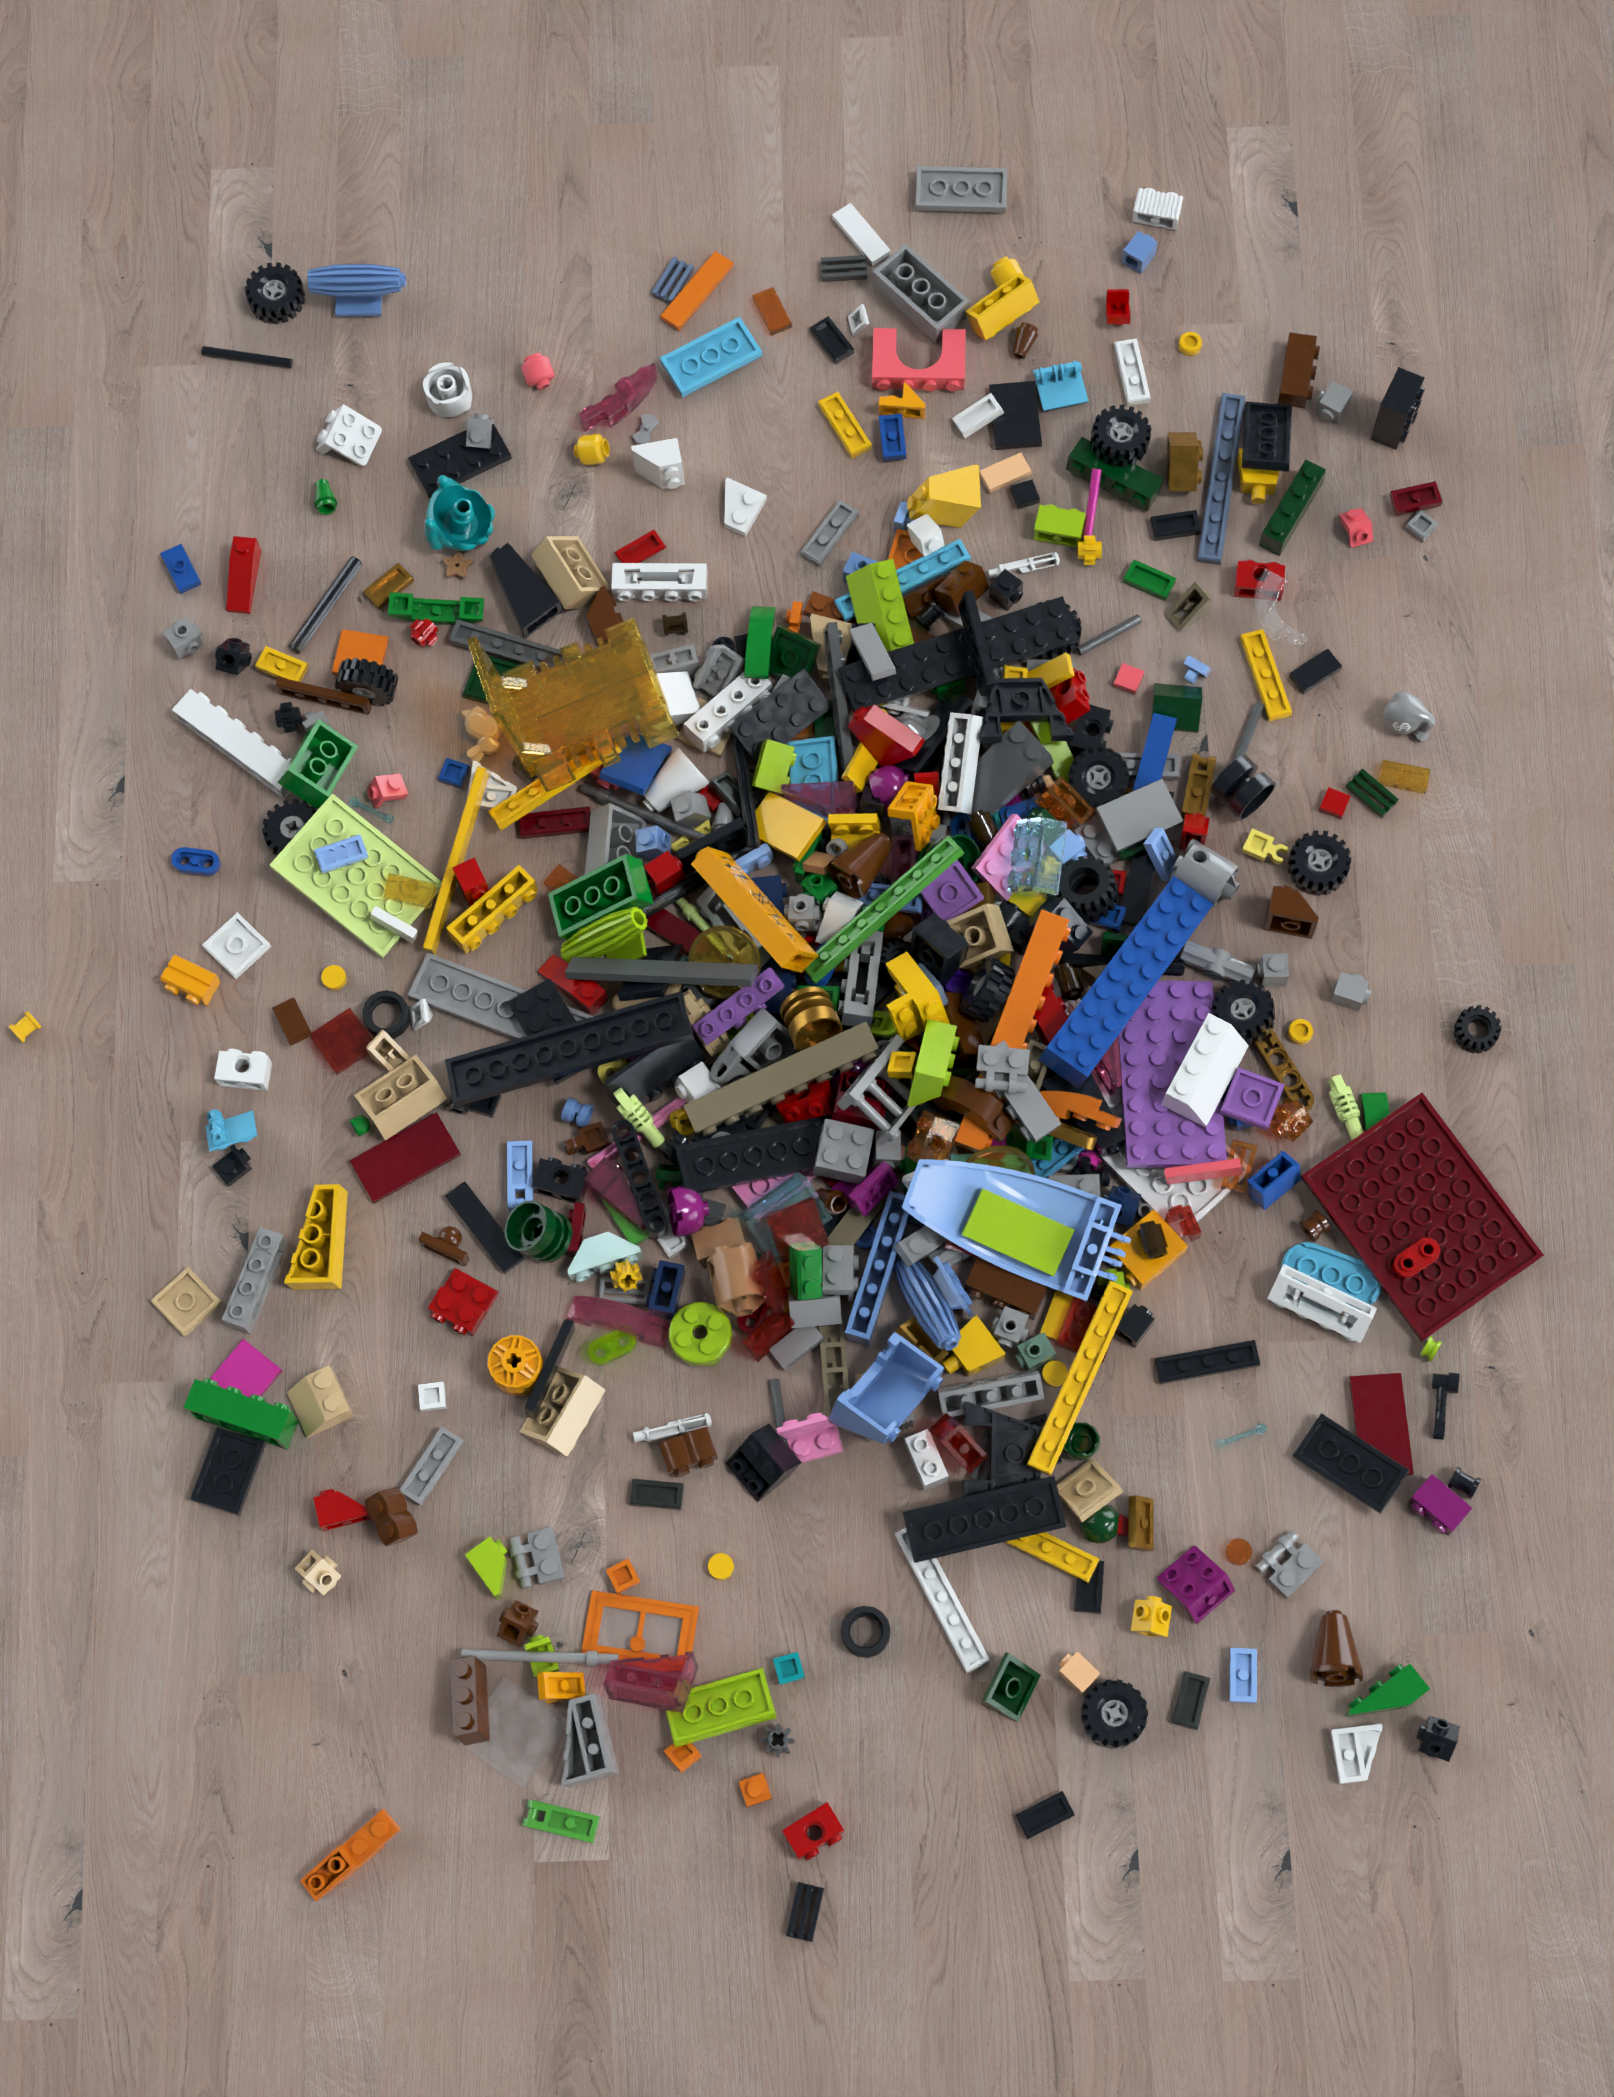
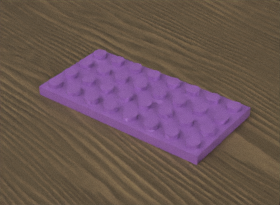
M1157 981L1117 1036L1126 1168H1171L1227 1160L1223 1114H1220L1223 1106L1222 1098L1206 1128L1161 1105L1169 1086L1208 1013L1212 1014V1001H1214L1212 981Z

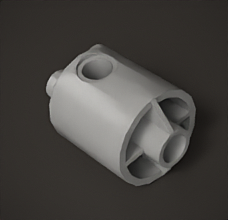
M1192 839L1185 850L1187 851L1185 856L1180 855L1173 866L1175 869L1170 875L1169 881L1175 876L1213 903L1212 907L1215 908L1221 900H1231L1237 892L1240 883L1235 881V877L1240 867L1195 839Z

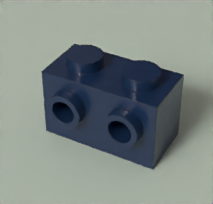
M659 1260L658 1268H654L651 1283H654L653 1290L648 1292L645 1305L648 1307L651 1316L672 1320L677 1313L686 1275L684 1265Z

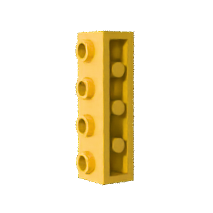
M518 865L446 927L449 937L465 954L470 950H476L487 935L497 932L502 922L513 918L524 903H529L536 897L538 892L536 881Z

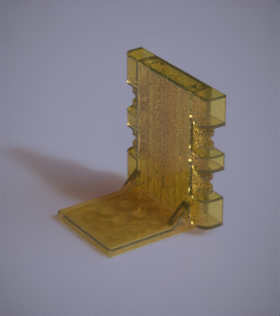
M635 617L604 629L608 644H605L603 637L597 638L599 648L594 650L589 643L583 644L585 654H583L577 641L561 647L560 651L564 662H561L559 655L553 657L555 666L549 668L547 663L543 661L539 663L542 670L540 673L534 661L531 660L503 672V676H500L477 637L474 636L467 639L493 718L530 776L537 775L546 792L575 781L576 777L570 760L574 761L576 768L581 767L582 761L580 756L586 754L590 762L596 760L594 750H596L604 767L621 761L615 741H618L620 748L623 749L627 747L625 737L629 735L637 743L640 742L638 732L641 731L649 748L680 736Z

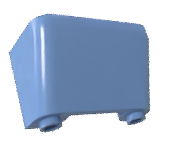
M896 1332L887 1340V1348L877 1355L875 1362L852 1389H848L846 1392L843 1391L836 1399L829 1417V1421L836 1426L882 1444L887 1443V1441L892 1443L900 1433L898 1428L930 1390L935 1392L943 1382L940 1376L944 1367Z

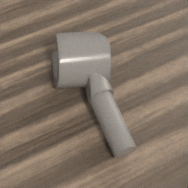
M1140 1200L1136 1215L1139 1219H1142L1144 1216L1141 1214V1208H1146L1148 1213L1153 1209L1149 1204L1142 1203Z

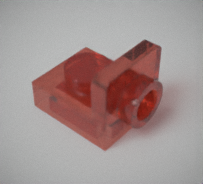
M1177 1205L1168 1210L1169 1213L1165 1216L1167 1224L1181 1219L1179 1227L1184 1236L1188 1235L1190 1242L1200 1238L1201 1230L1190 1205L1185 1207Z

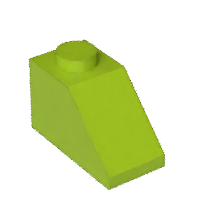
M490 1536L466 1553L465 1556L495 1598L499 1600L502 1597L508 1564L504 1554L508 1551L499 1539L494 1542Z

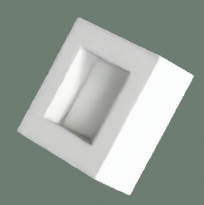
M444 1382L418 1385L421 1412L447 1409Z

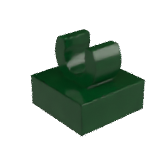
M1111 931L1104 932L1101 955L1115 956L1128 938V935H1125L1123 932L1121 934L1111 933Z
M659 1164L656 1169V1179L660 1180V1190L664 1189L665 1182L667 1181L673 1184V1188L679 1187V1182L682 1180L679 1166Z

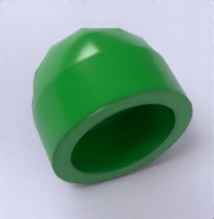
M359 1115L349 1120L358 1137L366 1134L370 1129V1122L366 1116Z

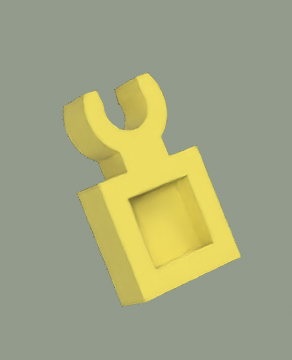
M1252 828L1242 853L1263 862L1266 856H1268L1273 863L1282 865L1283 858L1278 857L1276 853L1282 852L1287 854L1289 848L1283 844L1273 845L1274 837Z

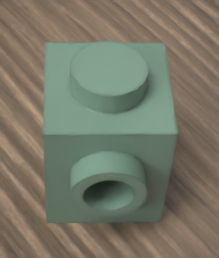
M1044 1332L1018 1345L1016 1349L1017 1354L1015 1355L1020 1368H1026L1027 1371L1038 1369L1056 1358V1352Z

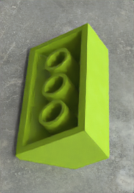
M893 559L868 564L847 575L846 580L857 624L875 623V629L887 652L914 644Z

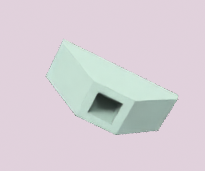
M605 1232L583 1240L567 1271L571 1281L582 1282L589 1279L592 1274L598 1272L606 1274L615 1270L616 1262H625L628 1259L629 1263L633 1265L638 1263V1259L643 1258L639 1246L610 1232Z

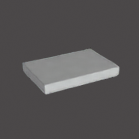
M1163 779L1096 808V812L1116 852L1146 840L1155 828H1163L1164 831H1167L1183 823V819Z

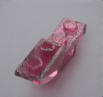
M652 363L649 366H643L631 376L621 378L614 384L615 394L604 397L601 402L594 406H588L579 413L580 423L585 432L604 421L611 428L630 415L653 388L658 378L656 365Z

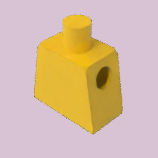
M1239 448L1237 467L1241 492L1251 494V502L1253 504H1264L1265 496L1275 493L1280 471L1242 468L1243 448Z
M976 1315L960 1330L961 1339H959V1344L954 1349L948 1350L951 1356L941 1362V1365L949 1375L962 1368L969 1377L1005 1359V1352Z

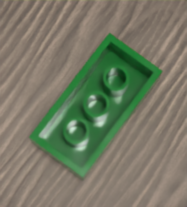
M627 854L548 893L559 938L566 940L581 928L610 913L632 907H638V909L642 910L654 904L642 860Z
M204 1378L203 1381L194 1380L183 1407L193 1418L288 1450L299 1423L293 1415L294 1412L289 1410V1406L279 1402L271 1405L265 1402V1398L255 1394L247 1397L241 1394V1390L231 1386L223 1389L218 1386L217 1382L211 1379Z

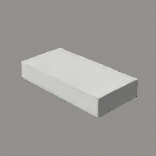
M990 393L953 417L952 420L964 438H967L1004 414V412Z
M377 906L372 910L370 914L372 921L413 944L417 937V929Z

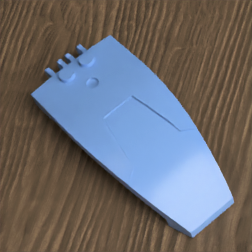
M919 1159L902 1205L905 1211L921 1223L976 1256L1026 1279L1085 1301L1088 1300L1096 1275L1113 1281L1117 1279V1276L1113 1273L1099 1270L1101 1261L1108 1262L1115 1267H1121L1123 1263L1105 1256V1251L1121 1257H1125L1126 1252L1119 1248L1107 1246L1110 1236L1124 1243H1130L1131 1238L1113 1232L1122 1206L1121 1204L1050 1179L990 1165ZM982 1188L1075 1230L1054 1276L961 1235Z

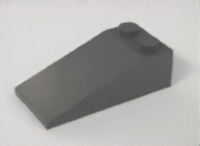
M1020 720L1002 735L1001 742H995L978 760L971 814L982 809L984 813L989 811L992 817L1054 763L1048 750Z

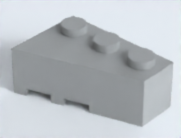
M593 1693L569 1700L566 1752L564 1751L563 1759L565 1760L564 1775L561 1786L573 1787L619 1774L602 1696Z

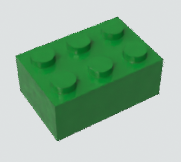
M318 719L307 731L277 783L316 809H319L331 795L358 745Z

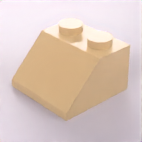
M330 1365L305 1376L287 1392L307 1438L354 1417L335 1372Z

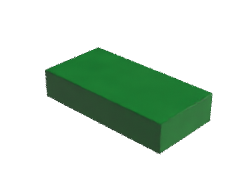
M1133 560L1123 579V583L1166 601L1176 583V578L1137 560Z

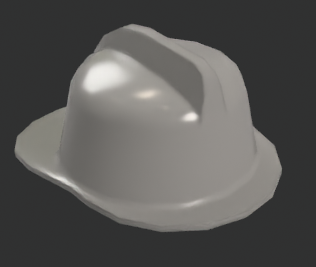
M906 712L895 718L923 737L925 741L940 726V719L935 715L920 718L913 713Z

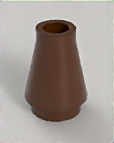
M1022 322L1020 327H1017L1013 356L1025 359L1038 337V328L1036 326Z
M820 1188L815 1192V1200L828 1213L832 1215L840 1214L847 1208L848 1200L842 1191Z

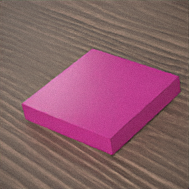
M243 1339L211 1376V1379L217 1382L223 1389L231 1386L241 1390V1394L250 1397L251 1394L262 1396L283 1370Z

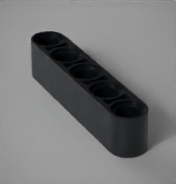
M619 1120L612 1127V1135L646 1232L650 1237L660 1239L668 1232L665 1212L634 1126L628 1120ZM626 1129L630 1131V1135L626 1138H620L617 1136L618 1132ZM629 1152H636L638 1154V1158L634 1161H628L625 1157ZM637 1175L647 1177L646 1181L642 1184H637L633 1180ZM650 1197L655 1200V1203L650 1207H646L641 1204L643 1199ZM655 1220L663 1222V1226L659 1230L650 1228V1224Z

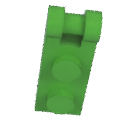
M528 1799L527 1808L529 1810L527 1817L523 1819V1827L594 1844L600 1820L599 1816ZM539 1811L546 1812L543 1822L537 1821Z

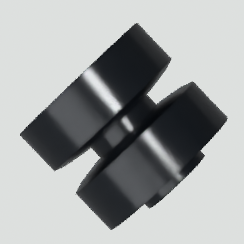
M1242 755L1229 764L1220 773L1210 789V792L1222 803L1232 799L1228 809L1239 820H1243L1255 812L1268 799L1276 786V783L1265 772L1254 776L1258 766L1247 755Z

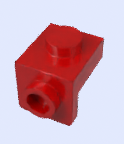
M1108 289L1106 291L1107 324L1116 326L1130 324L1129 289Z

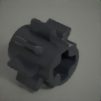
M292 702L280 703V710H275L277 727H283L285 733L296 731L297 725L302 724L299 706L293 707Z

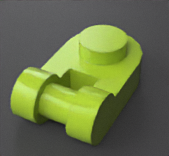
M873 1012L870 1030L874 1039L893 1038L897 1032L889 1012Z

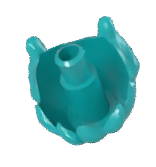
M440 475L438 477L439 488L429 500L426 520L424 522V534L429 546L434 550L448 548L457 551H470L478 545L487 543L489 536L494 530L492 521L495 518V510L492 505L486 504L479 491L467 489L455 480L445 475Z

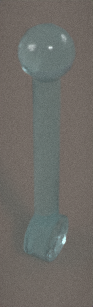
M356 797L351 798L349 801L353 808L360 807L384 818L387 823L394 821L392 814H384L360 803Z
M1263 1423L1258 1424L1255 1429L1225 1440L1222 1438L1218 1439L1216 1445L1218 1448H1224L1226 1444L1256 1433L1264 1434L1267 1431V1426Z

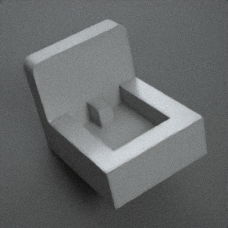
M474 413V418H468L466 446L491 448V432L494 419H488V414Z

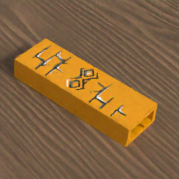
M708 846L697 853L696 859L691 865L781 968L802 973L818 957V954L728 853Z

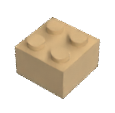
M985 904L947 921L950 927L958 934L963 935L969 943L967 957L959 968L974 969L978 964L982 963L983 959H987L989 956L998 959L1014 952L999 905Z

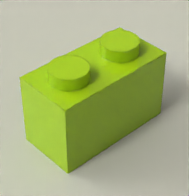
M1051 504L1039 505L1033 540L1077 548V543L1082 538L1086 513L1073 508H1058Z
M768 739L763 740L751 786L776 794H782L783 790H787L790 782V777L787 776L789 767L794 766L797 755L793 753L795 747Z

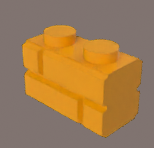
M173 955L168 963V967L165 968L160 977L167 992L175 996L180 993L186 996L185 1000L196 1006L199 1003L207 1006L221 982L216 974L177 955Z

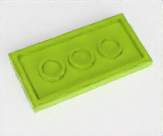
M982 1188L961 1235L1054 1276L1075 1230Z
M763 1668L662 1697L675 1748L777 1718Z

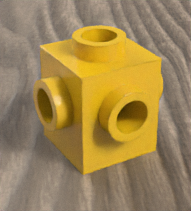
M1146 1596V1600H1135L1131 1631L1148 1637H1168L1172 1606L1162 1603V1598L1155 1596Z

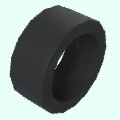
M379 991L371 995L364 1003L362 1010L363 1021L369 1032L375 1037L381 1030H384L392 1039H395L406 1031L411 1020L410 1010L404 998L393 991ZM391 1002L396 1004L401 1012L400 1020L389 1028H380L375 1025L372 1019L374 1009L382 1003Z
M861 1606L854 1608L845 1616L842 1622L841 1636L843 1644L850 1653L857 1657L869 1658L877 1656L885 1650L890 1639L888 1619L882 1611L875 1607ZM860 1617H871L880 1625L881 1637L873 1646L860 1647L851 1638V1626Z

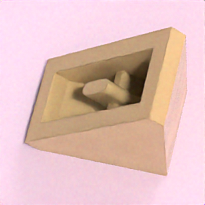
M381 1030L366 1047L371 1059L388 1073L410 1059V1056L384 1030Z

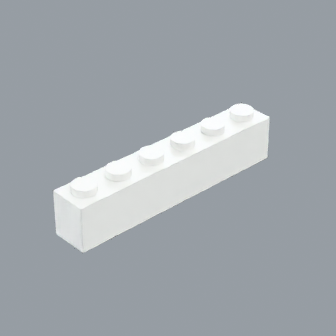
M190 689L172 709L178 721L283 799L290 793L288 789L277 782L291 758L286 760L275 746H267L263 743V738L256 732H248L246 726L236 718L232 720L221 706L217 705L215 707L210 704V700L206 695L201 692L197 694Z

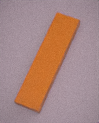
M714 251L660 315L661 320L677 331H680L734 267L733 262L717 251Z

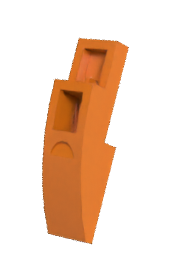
M1040 1091V1094L1059 1121L1061 1118L1069 1119L1071 1111H1073V1117L1083 1121H1087L1088 1118L1097 1121L1096 1126L1110 1131L1111 1127L1119 1128L1122 1118L1099 1110L1102 1102L1101 1099L1073 1092Z
M382 1809L343 1845H339L300 1882L315 1902L320 1900L385 1847L384 1845L401 1830L386 1809Z

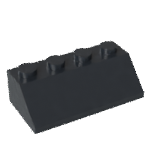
M948 695L944 701L940 700L934 709V715L940 719V726L937 731L924 742L914 757L892 766L899 767L906 774H910L913 781L914 773L932 772L939 763V756L945 754V747L943 746L947 742L950 712L972 715L973 700L969 697Z
M694 1038L644 1052L604 1081L608 1097L618 1107L621 1103L613 1093L621 1087L628 1097L634 1094L643 1106L650 1100L654 1102L663 1095V1091L668 1087H675L674 1084L678 1076L700 1062H704V1053Z

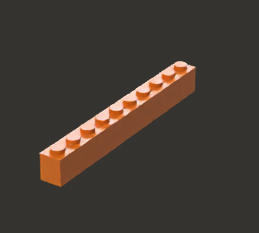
M1041 909L990 1046H996L1004 1040L1009 1048L1027 1049L1029 1043L1024 1042L1027 1033H1033L1037 1023L1033 1016L1036 1010L1041 1011L1046 998L1041 996L1044 987L1049 988L1054 977V974L1050 973L1053 964L1058 965L1063 951L1058 949L1061 941L1067 942L1071 928L1067 927L1069 919ZM980 1073L979 1076H978V1078H984V1077L981 1075V1073ZM988 1092L1000 1102L1005 1103L1003 1098L998 1099L994 1092ZM964 1115L953 1144L982 1155L984 1149L989 1150L993 1137L978 1123Z

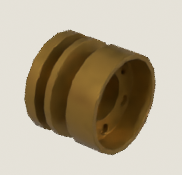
M814 986L799 989L787 996L781 1004V1017L788 1029L792 1043L798 1051L807 1049L843 1031L841 1021L834 1010L829 994L823 988Z

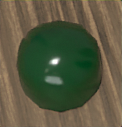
M1075 1422L1063 1447L1064 1453L1073 1460L1078 1461L1091 1458L1100 1447V1436L1096 1428L1088 1423Z
M1106 1504L1085 1521H1080L1082 1535L1089 1542L1094 1543L1111 1540L1118 1533V1513L1112 1505Z

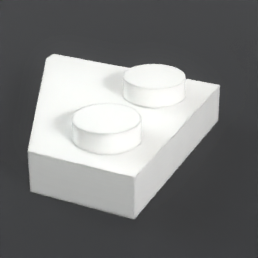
M726 478L725 528L746 537L764 506L767 495L730 478Z
M473 761L468 794L476 768H484L477 761ZM487 770L489 778L480 809L491 810L517 793L518 789L510 782L501 779L493 771Z
M1382 1724L1330 1731L1339 1784L1367 1781L1380 1733L1383 1729Z

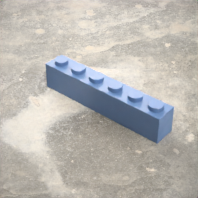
M889 1191L845 1330L846 1340L870 1347L898 1257L894 1246L903 1240L911 1215L902 1208L906 1195Z

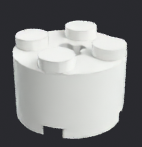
M449 362L433 366L423 380V388L430 409L440 418L454 417L468 411L472 402V390L466 371Z

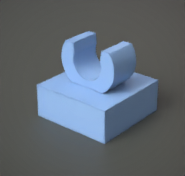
M901 501L894 518V532L897 529L904 530L907 524L914 521L909 519V510L907 509L906 502Z
M1189 655L1183 663L1189 668L1184 678L1192 684L1196 682L1199 674L1207 678L1211 671L1209 666Z

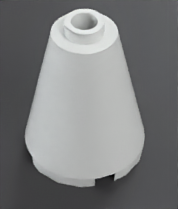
M677 748L645 792L644 796L646 799L643 802L652 812L655 809L661 812L672 806L670 800L688 791L697 792L706 787L710 782L686 755Z

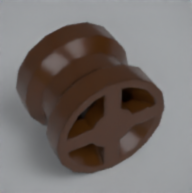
M1317 1210L1311 1213L1309 1219H1303L1299 1222L1302 1231L1312 1242L1319 1240V1236L1322 1233L1327 1234L1331 1231L1328 1221Z

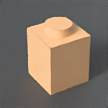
M1078 1651L1073 1656L1070 1653L1067 1654L1059 1663L1061 1669L1058 1674L1081 1696L1101 1674Z

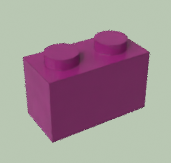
M1433 1474L1429 1476L1408 1501L1412 1504L1411 1508L1421 1517L1425 1515L1432 1521L1431 1525L1441 1534L1446 1533L1448 1536L1472 1510L1471 1506Z

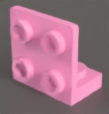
M822 1413L808 1415L807 1420L800 1422L798 1420H789L783 1422L782 1427L776 1428L777 1434L787 1439L789 1448L802 1463L843 1453L838 1426L829 1421V1417L826 1415L822 1416Z

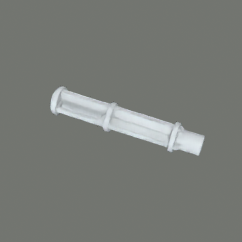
M1057 552L1000 564L996 568L987 571L989 579L997 578L1004 569L1009 572L1020 570L1022 573L1058 566L1060 559ZM1047 555H1052V556H1053V557H1051V558H1046V559H1042V560H1038V561H1034V560H1033V559H1035V558H1039V557H1043V556H1047ZM1054 562L1053 565L1035 568L1037 565Z
M705 1413L668 1422L666 1426L653 1429L645 1427L641 1431L633 1432L635 1442L644 1440L651 1442L652 1440L691 1432L703 1427L710 1428L712 1420L710 1415Z

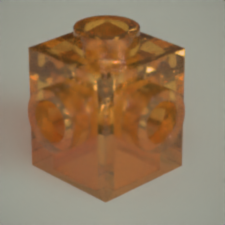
M1287 1098L1281 1105L1276 1107L1270 1122L1272 1125L1271 1130L1278 1138H1285L1294 1142L1313 1123V1120L1303 1104Z

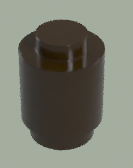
M980 809L969 815L971 820L967 823L977 843L980 842L981 846L984 847L992 841L998 833V829L989 811L984 813Z
M1063 963L1053 969V979L1061 998L1068 1001L1078 999L1081 996V992L1084 991V987L1076 968L1072 967L1071 963Z
M1155 1221L1141 1224V1229L1137 1231L1143 1253L1147 1255L1148 1260L1167 1255L1166 1248H1168V1244L1161 1224H1155Z

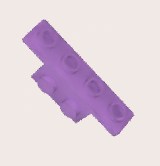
M768 968L756 977L752 987L741 988L696 1022L693 1028L705 1044L708 1045L730 1028L739 1029L748 1022L745 1017L752 1012L756 1015L762 1007L764 1009L767 1008L765 1002L785 986L774 970Z

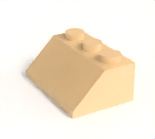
M546 536L531 554L537 568L542 572L549 587L552 588L565 610L582 609L593 603L602 586L606 587L608 594L612 591L578 536Z
M414 1055L354 1095L385 1140L447 1100L437 1080L417 1055Z
M558 1367L535 1420L527 1417L519 1433L553 1452L568 1456L575 1447L582 1430L587 1426L593 1411L601 1402L605 1389L583 1374Z

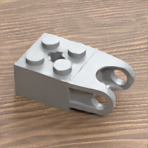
M762 1007L733 1038L715 1061L710 1072L711 1078L718 1084L725 1083L731 1079V1083L796 1054L798 1050L792 1043L788 1029ZM727 1066V1069L723 1073V1075L718 1077L719 1070L722 1067Z

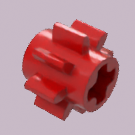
M425 618L423 621L416 619L410 626L411 634L409 637L419 647L423 648L428 645L432 647L438 640L436 637L438 628L429 619Z

